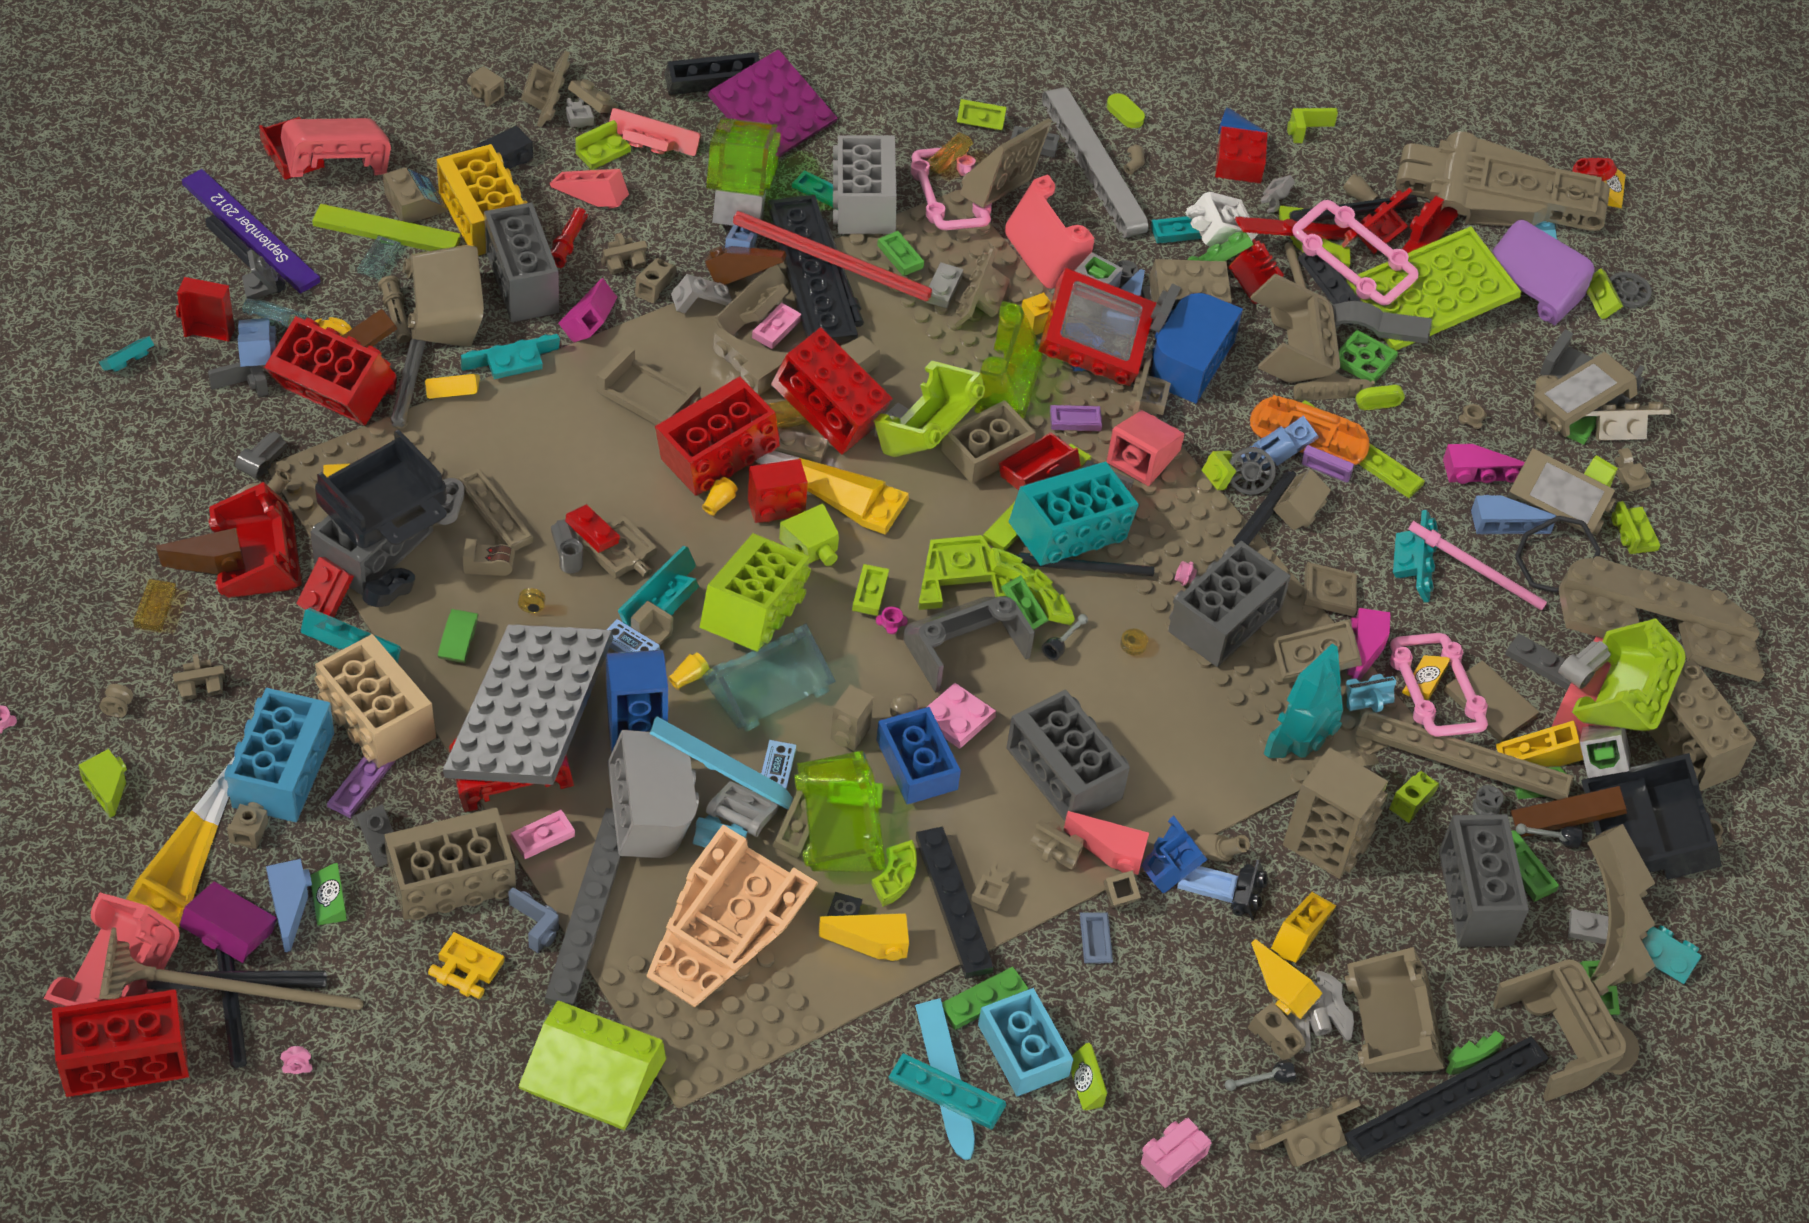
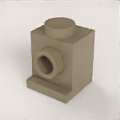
M484 66L471 73L468 77L467 83L471 86V92L475 97L485 100L487 107L505 95L504 79Z
M250 802L247 806L239 804L231 824L227 827L229 842L257 849L269 822L267 810H264L263 806L255 802Z

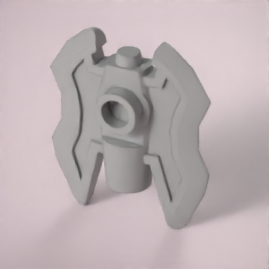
M1317 971L1316 973L1317 980L1320 982L1316 983L1313 981L1323 994L1301 1019L1292 1013L1288 1015L1289 1021L1305 1040L1303 1050L1306 1052L1311 1050L1310 1024L1316 1036L1326 1035L1332 1031L1331 1019L1345 1041H1350L1352 1038L1354 1017L1353 1012L1344 1003L1342 997L1343 984L1332 975L1323 971Z

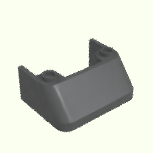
M1004 596L982 597L908 624L904 631V642L936 693L941 689L944 665L933 649L934 647L941 645L948 639L1001 621L1026 660L1031 656L1035 632L1013 599Z

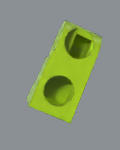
M1419 771L1396 792L1389 809L1409 823L1421 807L1435 794L1439 783L1423 771Z

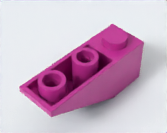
M602 278L558 324L573 342L590 338L605 322L617 296Z
M1448 444L1443 458L1448 481L1460 484L1468 482L1491 483L1493 481L1512 483L1515 482L1525 463L1524 461L1474 444Z
M1359 608L1356 618H1351V626L1362 662L1360 666L1347 669V675H1351V679L1360 681L1385 649L1390 633V612Z

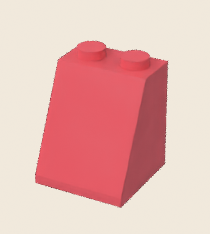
M1141 410L1113 428L1107 463L1150 486L1181 451L1184 433Z

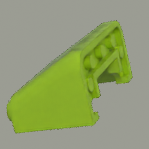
M931 361L925 367V371L929 373L928 381L920 385L923 396L901 418L880 413L874 420L883 453L891 457H899L933 449L983 397L985 386L981 373Z
M1655 618L1606 632L1602 642L1608 646V651L1611 654L1608 662L1611 666L1596 702L1588 696L1577 700L1572 713L1581 722L1640 731L1653 730L1659 726L1685 663V652L1681 644Z

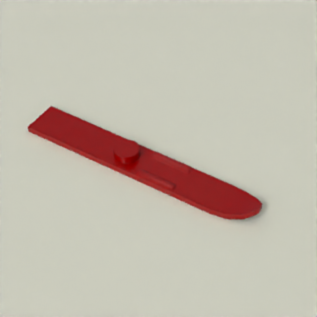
M1235 217V221L1243 232L1294 236L1292 232L1293 226L1298 222L1292 219L1274 220ZM1311 222L1302 231L1307 235H1318L1321 239L1345 240L1344 234L1351 228H1341L1336 224Z

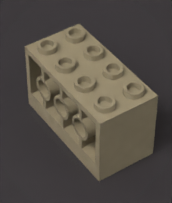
M1694 659L1684 663L1659 726L1648 731L1668 758L1690 753L1700 791L1738 776L1756 742V738Z
M1329 747L1301 784L1283 846L1339 879L1345 871L1350 873L1358 861L1357 855L1359 853L1363 855L1371 844L1370 837L1377 827L1375 823L1382 813L1380 807L1388 796L1385 792L1388 781Z
M497 807L384 834L388 868L404 920H420L428 914L436 912L448 913L456 907L464 905L476 906L484 900L492 898L504 899L509 897V891L512 887L516 889L515 862Z

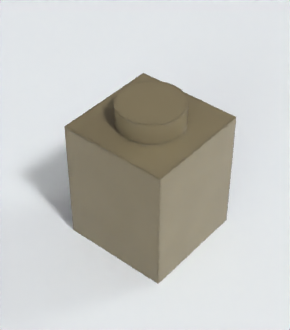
M1133 870L1105 878L1103 881L1111 909L1139 901L1141 898Z

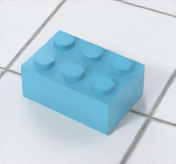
M1034 988L981 1007L978 1026L1016 1096L1069 1077L1073 1058Z

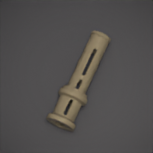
M386 276L378 282V288L384 296L382 299L383 305L389 310L391 320L397 327L395 331L397 342H410L412 334L408 328V321L403 307L405 297L399 289L401 286L400 280L396 276Z

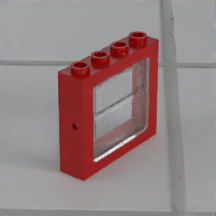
M1065 268L1057 280L1038 352L1044 353L1050 358L1065 361L1071 366L1091 371L1095 375L1112 379L1118 384L1130 386L1139 373L1152 322L1150 316L1156 306V302Z

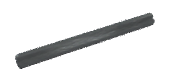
M411 338L391 416V424L394 427H403L406 423L426 341Z

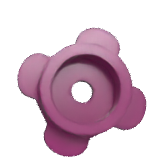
M887 607L883 610L882 615L876 617V624L883 626L889 634H896L897 629L901 626H906L908 623L907 617L903 616L902 611L896 607Z

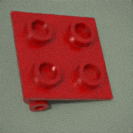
M1255 239L1252 240L1254 245L1242 251L1229 265V269L1250 300L1251 295L1274 274L1281 277L1284 276L1279 267L1275 266L1276 261H1270L1273 257L1271 254L1269 255L1265 244Z

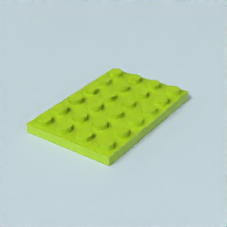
M1470 226L1407 253L1409 257L1408 262L1417 268L1419 275L1417 280L1392 303L1380 305L1371 298L1361 300L1372 304L1386 313L1432 318L1431 336L1519 298L1521 290ZM1388 262L1358 274L1361 278L1368 277L1376 282V290L1383 296L1409 275L1403 269L1400 271L1391 269ZM1346 279V281L1349 283L1352 289L1356 292V286L1353 283H1351L1348 279ZM1383 338L1388 346L1395 351L1415 343Z

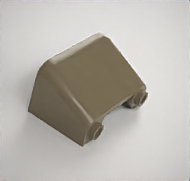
M463 245L411 254L408 259L404 260L403 273L406 274L407 279L413 280L416 308L414 313H410L408 317V328H411L412 339L464 347L471 346L481 324L484 311L477 247Z
M1414 947L1347 964L1349 975L1345 976L1348 991L1354 992L1358 999L1365 1044H1362V1051H1358L1361 1067L1367 1068L1369 1073L1434 1072L1445 1069V1059L1427 971Z

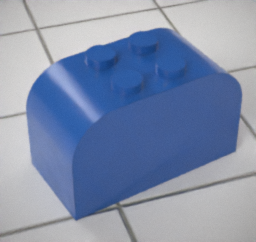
M1194 293L1182 298L1174 310L1171 309L1160 332L1155 334L1157 341L1152 350L1153 361L1150 375L1170 382L1169 393L1196 404L1236 340L1243 309L1203 293Z
M663 650L606 653L607 714L612 753L622 730L650 732L656 716L668 722V682Z

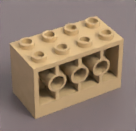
M373 634L315 664L317 672L315 682L320 690L318 699L331 703V711L335 722L339 726L343 725L346 728L350 740L354 744L358 743L367 761H373L378 768L388 762L390 763L436 738L432 703Z

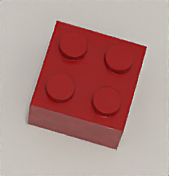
M1221 126L1217 146L1215 177L1261 184L1266 162L1268 133Z
M801 459L749 467L748 502L755 523L791 518L806 511L808 481Z

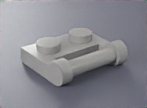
M729 781L709 802L706 813L713 817L716 815L747 829L749 834L757 837L762 828L777 813L779 805L760 794Z

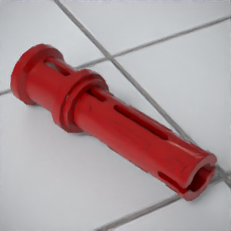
M582 208L574 209L561 235L552 242V249L550 251L557 268L561 269L565 266L567 255H570L574 249L573 242L588 218V214L584 215L586 211Z

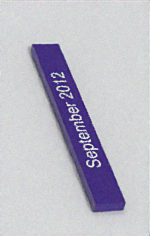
M203 169L182 179V185L255 253L262 256L265 262L273 267L300 294L320 283V277Z

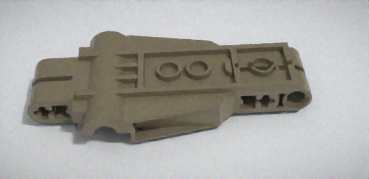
M1468 132L1452 133L1446 141L1440 140L1439 148L1414 143L1405 145L1402 150L1395 183L1396 188L1402 192L1411 188L1413 190L1411 195L1426 197L1431 200L1435 196L1444 199L1441 211L1445 207L1455 208L1458 214L1466 215V224L1512 226L1518 220H1525L1535 226L1545 221L1590 231H1597L1604 227L1610 187L1606 182L1601 181L1602 177L1552 168L1542 159L1484 139H1479Z

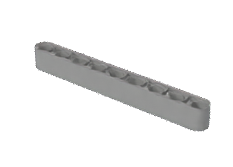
M1062 87L1044 91L1042 94L1044 107L1047 106L1048 114L1053 122L1056 121L1057 129L1062 137L1066 138V144L1071 152L1075 153L1076 156L1074 157L1080 167L1084 168V174L1090 184H1094L1095 192L1100 200L1104 201L1103 205L1109 215L1113 216V222L1119 232L1124 234L1122 237L1127 238L1146 233L1148 231V222L1144 212L1068 88Z

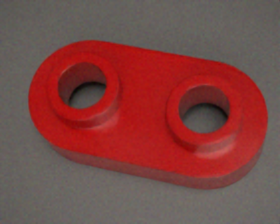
M1581 158L1575 163L1572 171L1602 177L1601 181H1606L1616 174L1617 167L1610 158Z

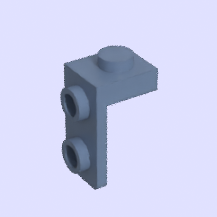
M512 887L509 891V905L538 922L528 933L529 948L539 953L544 946L549 947L555 940L556 932L559 930V915L550 906H543L535 901L527 892H520Z

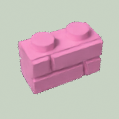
M1189 1118L1184 1119L1179 1124L1175 1121L1166 1128L1161 1139L1157 1141L1153 1138L1144 1146L1141 1164L1166 1188L1208 1154L1211 1141L1202 1131L1198 1130V1127Z

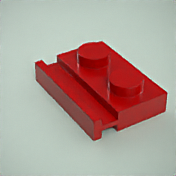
M319 557L296 604L305 610L312 608L334 618L354 575L347 573L345 569L326 557Z

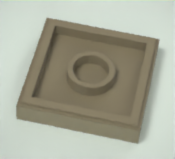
M1307 562L1304 577V605L1354 617L1357 611V574Z

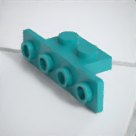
M546 334L539 338L519 340L508 345H495L480 351L472 350L461 355V369L465 371L489 365L493 379L540 370L543 368L540 354L559 349L560 338L558 334Z
M1427 509L1422 510L1421 526L1430 531L1433 529L1437 532L1436 519L1431 518ZM1411 531L1396 533L1393 574L1396 578L1417 575V591L1424 603L1430 602V592L1434 590L1431 577L1432 572L1435 571L1433 553L1436 552V546H1429L1424 543L1425 540Z
M682 546L619 608L618 613L624 624L631 627V617L647 601L673 615L699 588L696 578L687 577L696 567L688 547Z
M308 608L304 612L301 633L340 650L371 635V633L312 608ZM374 635L398 663L401 647Z

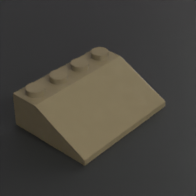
M1048 118L1000 145L975 168L965 174L961 182L963 186L960 195L984 208L1028 182L1032 178L1052 120Z

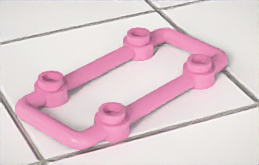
M958 146L915 151L912 154L911 175L914 179L920 181L928 203L926 206L928 221L934 223L941 230L987 226L991 221L992 203L984 208L973 203L972 212L976 218L943 220L945 217V206L937 202L928 178L930 164L926 160H922L925 158L958 156L956 169L960 175L965 176L966 173L975 168V158L967 155L966 151Z
M1323 200L1293 226V235L1303 243V251L1308 256L1318 255L1356 286V293L1361 299L1371 298L1380 305H1389L1418 278V270L1408 262L1407 252L1402 249L1393 250L1354 219L1355 213L1348 206L1339 207L1331 200ZM1328 209L1335 215L1334 220L1339 227L1352 228L1389 258L1388 264L1391 269L1395 271L1403 269L1409 275L1383 296L1376 290V282L1373 279L1359 277L1322 247L1323 242L1318 235H1307L1302 230Z
M1443 633L1399 636L1391 641L1392 654L1390 665L1394 669L1401 671L1415 704L1413 719L1417 723L1424 725L1425 730L1435 737L1473 734L1486 730L1488 726L1486 718L1488 705L1486 700L1482 696L1476 695L1461 663L1463 650L1460 644L1452 642ZM1436 643L1442 645L1441 657L1450 658L1449 666L1452 667L1467 700L1464 712L1467 717L1474 719L1476 722L1443 726L1435 725L1436 708L1432 702L1424 700L1411 670L1413 658L1411 651L1404 646Z

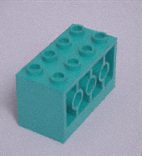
M1105 461L1020 486L1009 524L1039 565L1042 566L1126 540L1139 504Z

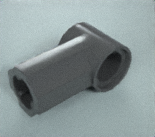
M274 431L268 433L253 449L246 448L241 451L236 459L235 466L240 471L260 481L262 479L261 476L264 473H268L267 468L270 469L271 463L287 449V443L280 434Z
M565 519L557 520L551 526V534L559 556V567L565 573L579 572L583 567V545L578 540L576 531L565 522Z

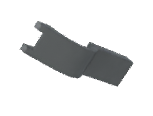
M1347 301L1332 305L1335 327L1347 323L1359 324L1368 327L1380 338L1428 344L1432 328V318L1386 313L1372 304L1361 301Z

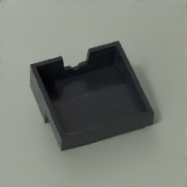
M1690 753L1631 767L1627 772L1581 780L1585 794L1620 786L1627 814L1592 821L1596 836L1623 824L1649 873L1664 869L1666 879L1668 880L1722 867L1718 844L1708 812H1706Z

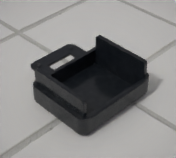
M399 429L394 431V440L328 477L323 472L317 474L318 482L315 485V493L318 505L359 548H368L384 538L392 545H399L443 520L447 514L442 506L447 500L446 484L442 480L440 471Z

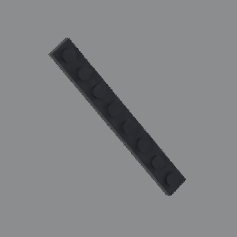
M1530 1036L1344 1135L1347 1141L1346 1145L1361 1163L1545 1065L1549 1058L1534 1038Z

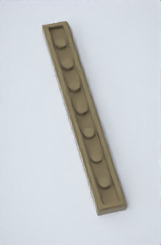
M1365 709L1356 731L1358 736L1557 800L1568 798L1574 778L1572 775L1450 736L1435 737L1430 735L1425 728Z

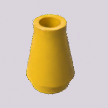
M726 477L716 480L705 503L702 505L703 510L709 515L714 516L717 511L733 500L738 491L735 483Z
M696 652L693 655L689 654L678 668L668 676V679L672 686L678 690L682 686L706 676V672L710 668L706 660Z

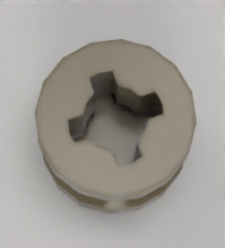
M110 684L105 691L106 697L101 700L99 707L106 715L120 718L125 717L128 711L127 705L133 699V692L123 685Z

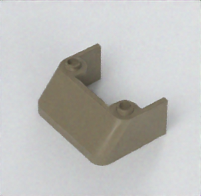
M1274 274L1251 295V300L1270 309L1272 322L1277 327L1287 330L1288 344L1282 343L1258 364V369L1285 382L1295 383L1329 376L1340 368L1333 307L1325 297L1277 274Z
M1564 960L1499 983L1493 1003L1495 1010L1522 1001L1526 1010L1535 1016L1553 1013L1578 1058L1570 1061L1565 1066L1564 1071L1550 1075L1543 1095L1545 1101L1589 1086L1623 1058L1627 1047L1626 1041L1584 967L1579 962Z

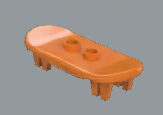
M1273 395L1257 404L1251 413L1250 426L1259 438L1269 435L1281 426L1285 429L1304 416L1319 437L1309 446L1351 462L1354 466L1362 462L1368 454L1370 447L1369 437L1361 425L1316 407ZM1306 447L1299 452L1304 454Z

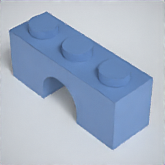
M269 318L239 320L238 348L240 366L266 365L277 347L275 326H270Z

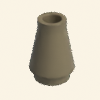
M1353 174L1343 186L1347 195L1359 201L1376 200L1379 197L1361 175Z

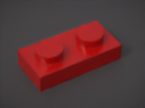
M587 504L566 514L565 522L598 553L619 544L620 535Z

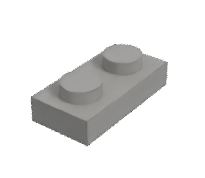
M940 262L929 285L932 288L931 298L926 302L948 308L963 276V269Z
M1572 909L1569 917L1568 937L1606 944L1609 916Z

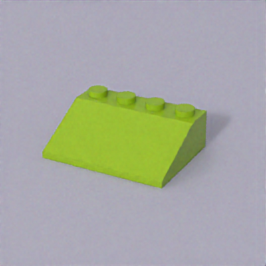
M558 1000L543 1023L520 1081L519 1089L625 1130L666 1060L663 1040Z

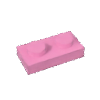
M780 303L752 331V338L773 349L801 321V313Z
M562 810L511 832V839L524 860L575 837V830Z

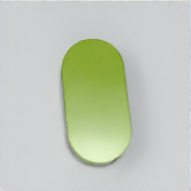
M1115 93L1108 97L1107 109L1123 125L1129 128H1139L1143 125L1144 112L1126 95Z
M1399 385L1369 387L1361 390L1356 395L1355 400L1359 409L1373 410L1396 407L1404 401L1405 394Z

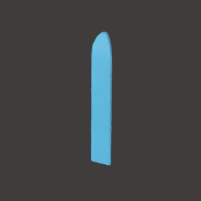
M656 716L650 731L651 735L702 762L707 768L716 770L770 801L789 809L793 797L780 784Z
M941 998L915 1005L930 1066L961 1080ZM940 1106L946 1133L952 1148L962 1159H971L975 1144L972 1121Z

